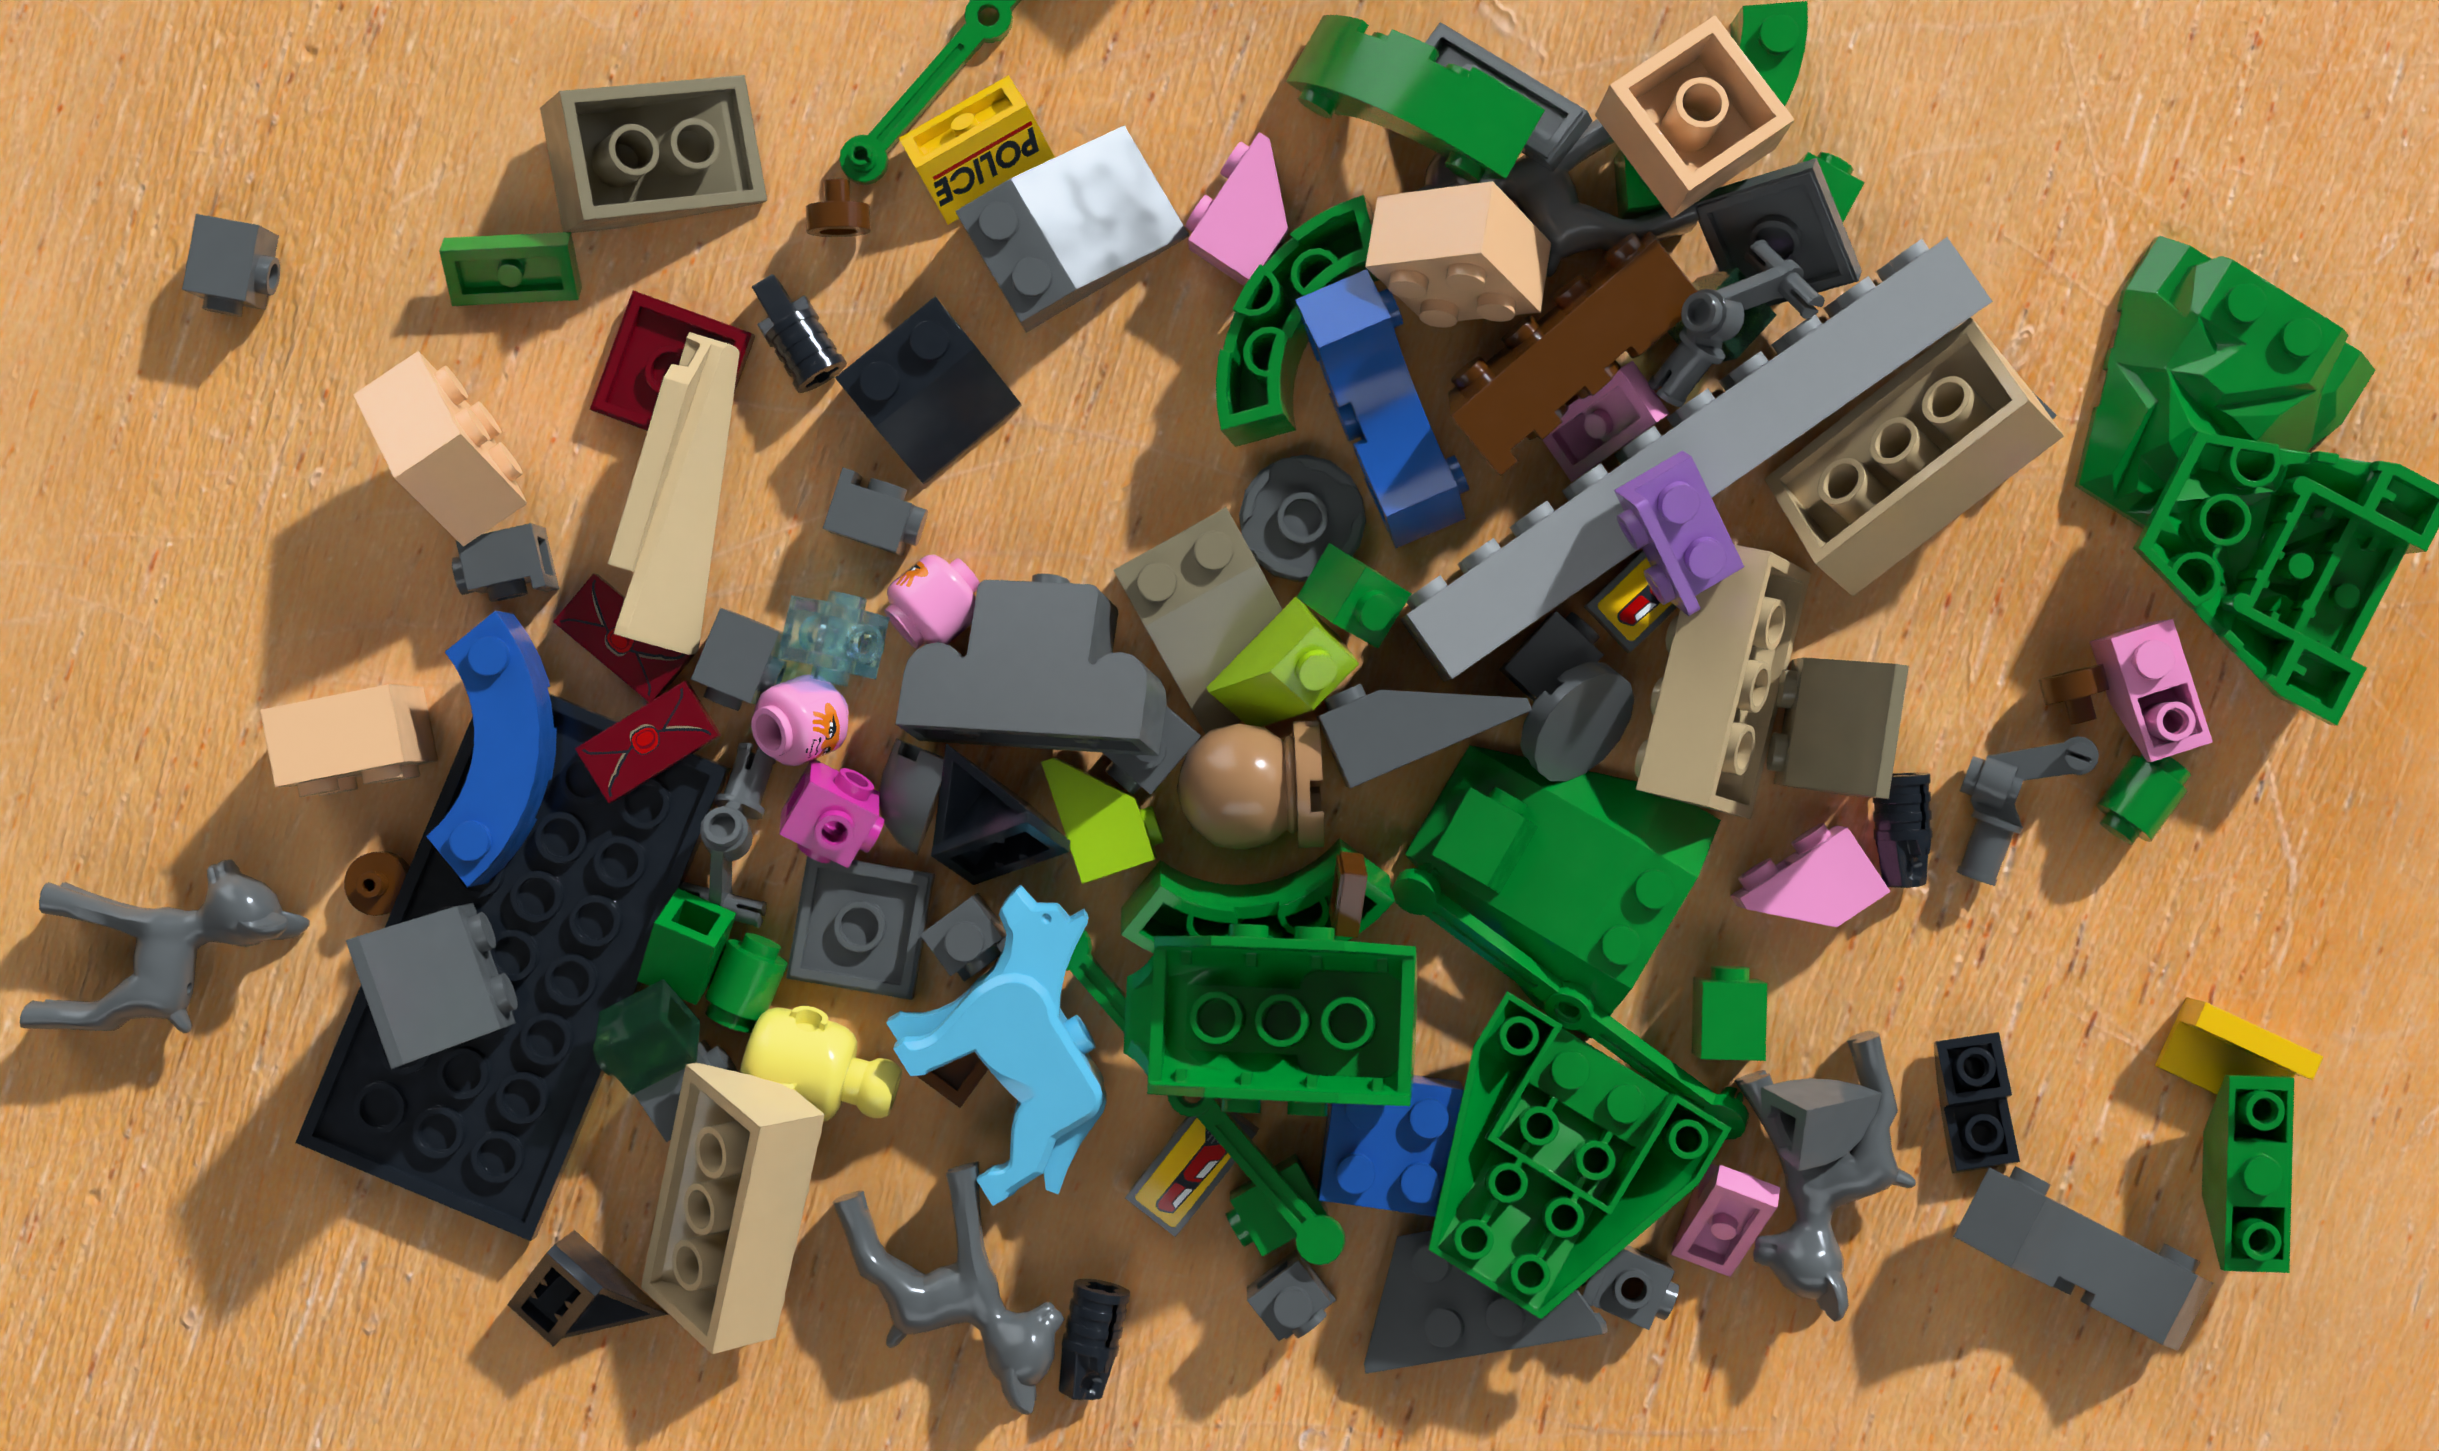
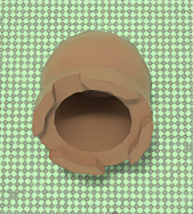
M1319 720L1293 721V737L1287 736L1284 741L1265 727L1239 723L1213 729L1205 734L1188 750L1180 770L1176 789L1181 809L1191 827L1213 845L1232 849L1247 850L1268 845L1287 829L1292 834L1297 832L1298 848L1324 847V811H1321L1320 786L1310 787V781L1323 780Z

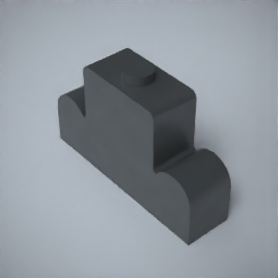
M1035 574L1032 576V582L984 580L977 588L967 655L964 657L950 645L940 642L926 644L917 649L908 659L904 670L895 724L918 741L1159 756L1167 704L1166 690L1161 680L1136 657L1123 652L1113 653L1118 609L1096 586L1091 584H1073L1068 579L1053 574Z

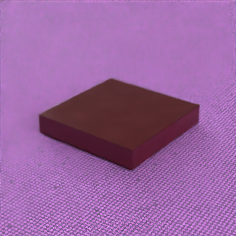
M633 290L590 410L648 431L663 378L671 364L679 365L689 332L731 344L739 350L735 391L755 335Z

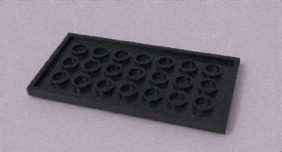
M551 693L549 695L552 704L554 728H557L552 780L548 781L541 806L535 818L537 821L521 848L487 884L467 887L426 837L449 813L466 782L474 748L472 716L385 925L386 928L448 908L473 903L477 914L483 912L492 926L496 948L490 950L498 974L505 973L513 985L518 1004L517 1009L512 1011L516 1023L391 1069L363 988L360 986L295 1142L529 1241H532L538 1235L642 982L637 981L654 922L677 888H680L681 884L685 881L702 840L700 834L701 822L706 814L715 809L716 795L721 794L731 768L693 753L616 802L608 803L575 748L619 721Z

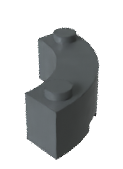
M2016 1166L2010 1177L1989 1167L1953 1237L2010 1268L2071 1295L2075 1285L2086 1290L2080 1300L2084 1304L2161 1345L2176 1351L2179 1350L2213 1285L2211 1281L2195 1274L2200 1261L2165 1243L2159 1254L2047 1197L2046 1194L2051 1184Z

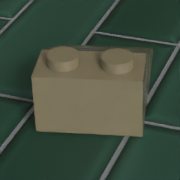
M745 75L559 91L540 107L563 232L579 233L625 228L761 204L767 201Z
M1227 507L1113 570L1205 734L1210 730L1241 722L1235 714L1211 695L1206 687L1283 610Z
M1805 657L1793 659L1791 670L1783 669L1781 672L1777 693V707L1785 708L1782 732H1774L1772 734L1768 748L1767 769L1776 771L1774 784L1846 796L1889 799L1909 666Z

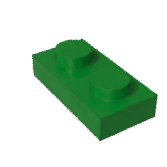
M571 232L443 238L439 252L452 306L579 300L582 285Z

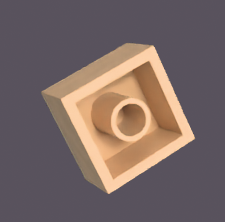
M1713 16L1610 84L1595 114L1596 118L1671 218H1674L1772 152L1794 122V118L1716 16Z
M1493 181L1377 196L1365 267L1427 325L1446 328L1456 325L1457 321L1483 318L1490 321L1504 322L1512 320L1515 315L1541 313L1551 242Z
M417 351L353 394L394 479L463 547L527 504L515 480L523 474L520 466L509 450L501 442L496 444L494 440L495 437L501 434L498 424L482 403L478 401L470 406L465 401L468 399V395L464 387L447 366L437 371Z
M387 684L260 710L275 787L298 786L299 797L317 794L324 796L358 789L356 777L362 776L363 784L377 782L383 784L420 777L418 765L438 761L424 687Z

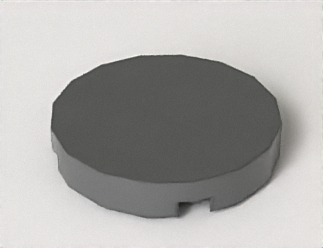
M1307 454L1280 459L1260 470L1245 490L1239 513L1242 536L1257 563L1275 577L1298 583L1307 581L1329 543L1353 556L1361 544L1366 524L1363 498L1351 476L1332 461Z
M1587 662L1565 671L1557 678L1563 684L1552 695L1546 691L1539 695L1531 707L1532 711H1529L1524 721L1520 743L1522 753L1530 761L1529 764L1550 781H1568L1586 774L1604 760L1616 746L1631 719L1634 704L1631 683L1603 662Z

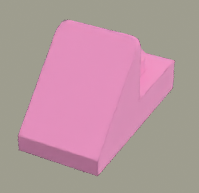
M1632 360L1621 367L1612 380L1594 396L1577 399L1570 404L1568 411L1561 418L1563 423L1547 435L1543 442L1572 482L1647 431L1651 426L1669 415V412L1656 393L1650 388L1647 380Z
M1711 1164L1699 1185L1693 1189L1675 1237L1671 1255L1731 1277L1777 1209L1781 1187L1757 1179L1745 1172L1736 1171L1722 1165L1716 1166Z

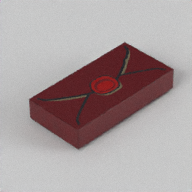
M593 573L553 623L644 699L651 702L665 692L695 655L683 654L614 634L625 596L600 575Z
M683 681L581 744L575 750L607 802L614 803L722 735L689 681Z

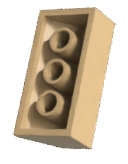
M1970 317L1764 480L1814 563L1849 594L1855 596L2055 444L2064 435L2035 394L1978 324Z
M1734 545L1744 568L1696 595L1700 610L1690 616L1680 610L1679 616H1675L1669 624L1666 635V649L1669 652L1664 677L1656 682L1651 695L1650 708L1654 718L1649 738L1641 744L1635 761V773L1638 777L1636 790L1751 819L1778 710L1777 693L1780 675L1783 669H1788L1811 573L1771 551Z
M691 1063L686 1064L641 1288L711 1354H716L776 1337L825 1114L796 1090L790 1089L783 1084L710 1065Z

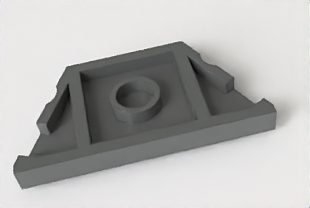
M1432 1230L1397 1236L1364 1367L1365 1373L1368 1374L1607 1333L1608 1329L1606 1321L1600 1313H1594L1577 1289L1542 1319L1536 1317L1428 1250Z

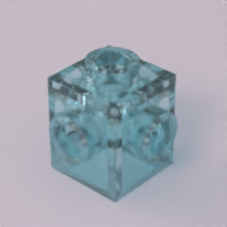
M829 591L827 601L791 595L777 658L812 666L811 679L830 682L835 685L848 687L850 675L876 680L881 656L884 651L890 617L865 611L867 599L855 595Z

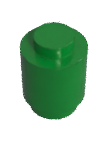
M2142 754L2140 757L2132 755L2097 803L2098 809L2105 814L2100 824L2110 833L2128 844L2133 845L2138 837L2151 842L2187 793L2184 784L2190 778L2191 773L2170 756L2157 761L2147 762Z
M745 933L743 940H728L705 995L706 999L710 1002L705 1014L713 1021L725 1027L751 1033L760 1015L770 1008L787 968L788 962L778 955L781 946L768 938L753 933Z

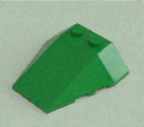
M1469 745L1406 850L1405 855L1416 868L1420 863H1430L1431 867L1428 873H1431L1434 867L1437 869V880L1444 895L1563 982H1574L1587 988L1593 994L1596 1006L1610 1016L1635 985L1696 882L1721 820L1698 806L1636 790L1637 781L1591 771L1568 781H1550L1529 764L1530 761L1526 757ZM1494 786L1528 805L1522 816L1538 827L1500 894L1432 855L1470 787L1486 796H1489ZM1519 985L1537 1007L1545 1011V1003ZM1565 1002L1568 1006L1577 1008L1572 1003ZM1577 1030V1031L1581 1032L1582 1034H1584V1035H1586L1587 1037H1589V1038L1592 1039V1037H1590L1589 1035H1587V1034H1586L1585 1032H1583L1582 1030Z

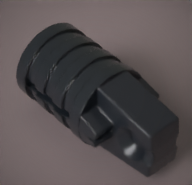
M773 274L752 286L753 291L769 316L757 325L769 346L775 348L776 355L784 363V368L788 375L793 378V385L798 393L808 392L825 384L846 367L847 362L842 354L836 352L837 348L831 339L827 337L826 330L818 322V314L805 295L792 302L781 282Z
M1893 773L1889 799L1872 798L1875 811H1873V821H1875L1874 839L1876 840L1882 879L1887 887L1911 888L1925 885L1927 882L1928 854L1930 853L1931 838L1933 837L1932 828H1930V820L1932 819L1929 803L1931 801V792L1929 791V783H1931L1930 773Z
M1077 1279L1074 1281L1072 1290L1074 1294L1070 1300V1313L1067 1316L1066 1332L1063 1334L1061 1343L1059 1392L1073 1400H1096L1103 1397L1115 1357L1118 1356L1120 1346L1118 1343L1123 1332L1122 1324L1126 1317V1304L1129 1303L1130 1291L1120 1285L1107 1281Z

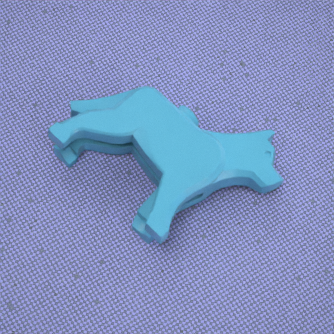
M1022 885L1016 887L1009 894L999 911V916L1007 935L1005 947L989 971L980 976L955 1001L939 1009L926 1012L899 1011L890 1016L886 1022L897 1039L893 1050L910 1076L925 1075L930 1071L975 1052L996 1079L1017 1099L1011 1127L1010 1159L1003 1164L992 1165L984 1173L977 1176L976 1179L992 1206L1015 1194L1019 1188L1041 1174H1044L1046 1190L1059 1195L1067 1170L1079 1146L1104 1112L1107 1102L1103 1076L1088 1053L1096 1048L1095 1042L1078 1015L1067 1019L1060 1008L1065 972L1074 949L1088 923L1089 916L1085 909L1069 916L1058 903L1036 902Z

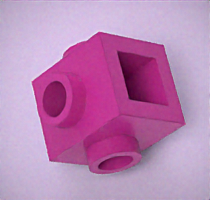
M814 759L807 765L782 808L779 835L796 842L798 848L813 860L821 863H830L832 860L849 868L859 849L866 853L871 850L883 828L884 818L879 816L880 792L875 790L871 781L862 774L848 768H842L840 771H837Z

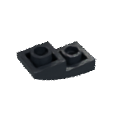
M1999 1032L1936 1041L1934 1043L1936 1077L1952 1174L1987 1169L1989 1167L2013 1165L2020 1162L2007 1098L2012 1096Z

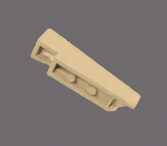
M689 332L679 365L671 364L665 374L608 561L609 565L634 572L614 634L687 655H694L698 652L740 354L739 350L731 344Z

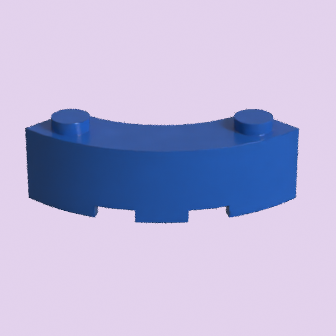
M1366 269L1296 299L1295 301L1315 359L1320 363L1324 378L1331 392L1329 396L1346 438L1349 442L1359 437L1361 438L1360 441L1353 443V448L1365 476L1366 485L1395 548L1466 519L1460 494L1469 491V486L1455 455L1444 458L1414 387L1394 329L1403 325V319L1393 294L1388 289L1378 292Z
M496 610L445 651L458 671L469 697L473 714L474 748L467 779L458 799L440 824L426 837L467 887L487 884L521 848L537 821L535 817L541 806L548 781L552 780L556 757L557 728H554L552 704L548 691L550 683L540 655L516 616L512 613Z

